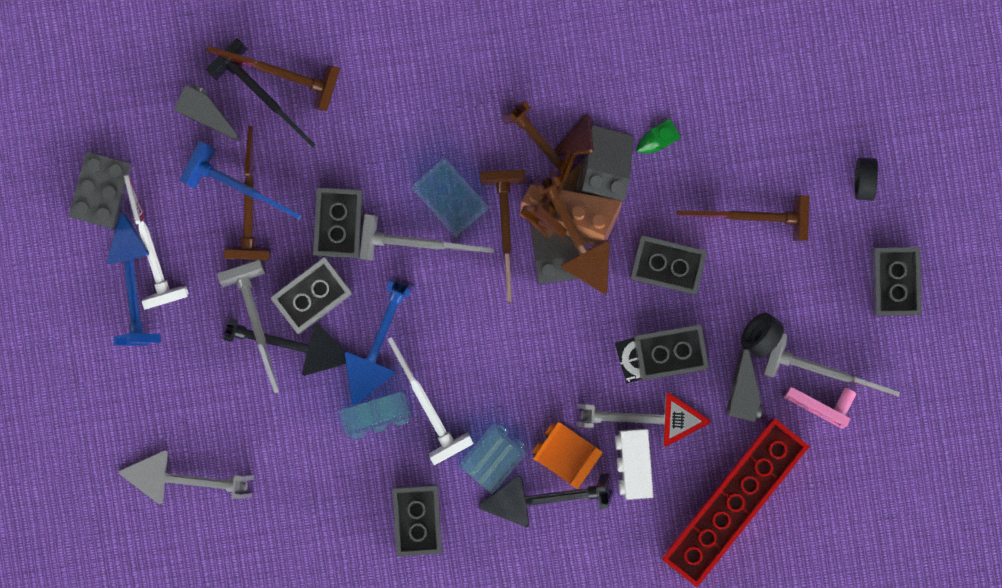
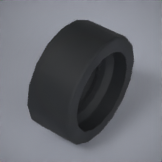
M859 157L855 170V199L874 201L878 183L877 159Z
M761 313L747 324L741 337V344L756 357L766 356L780 342L784 327L771 314Z

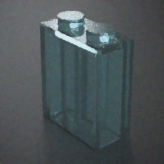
M500 423L497 426L492 424L458 464L460 468L491 494L496 491L527 454L524 450L526 445L518 438H515L513 441L507 436L509 431Z

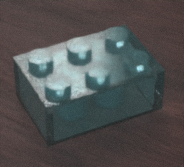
M445 157L411 186L416 195L456 239L489 210L488 205Z
M405 391L338 411L346 437L351 436L352 440L366 436V431L372 429L374 433L387 430V425L394 422L395 426L409 423V418L413 416Z

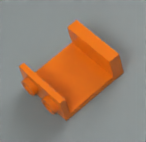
M559 421L556 425L551 423L544 433L547 435L543 443L539 441L533 449L532 453L535 454L533 459L578 490L603 452Z

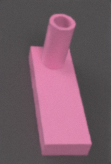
M793 387L786 390L783 398L843 429L847 427L851 419L846 414L856 393L848 388H844L834 409Z

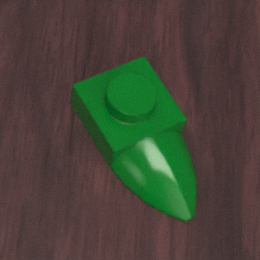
M668 119L643 136L636 152L654 153L664 149L681 137L671 120Z

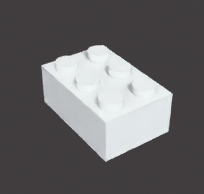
M648 429L619 430V435H615L616 449L620 450L621 458H617V469L619 472H622L623 479L618 481L619 493L624 495L626 500L653 498Z

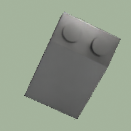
M195 84L192 87L185 85L174 110L240 142L242 138L212 99L207 96L208 92Z
M591 125L594 151L593 153L584 154L575 191L625 201L630 180L634 136Z
M530 223L538 284L578 279L561 268V264L579 255L572 238L568 235L560 237L555 232H553L551 238H547Z
M740 349L725 415L755 422L756 417H761L763 405L760 404L761 399L750 352L746 349Z

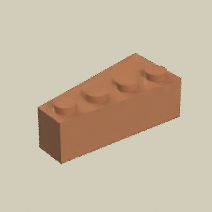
M531 184L522 200L521 210L523 206L545 205L548 199L546 194H540L536 185ZM562 190L560 198L583 242L597 246L606 241L619 217L622 201ZM555 208V213H554L553 217H554L562 226L565 227V225H564V223H563L561 217L559 216V214H558V212H557V210H556V208Z

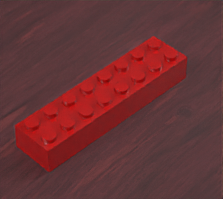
M772 417L660 558L698 588L810 446Z

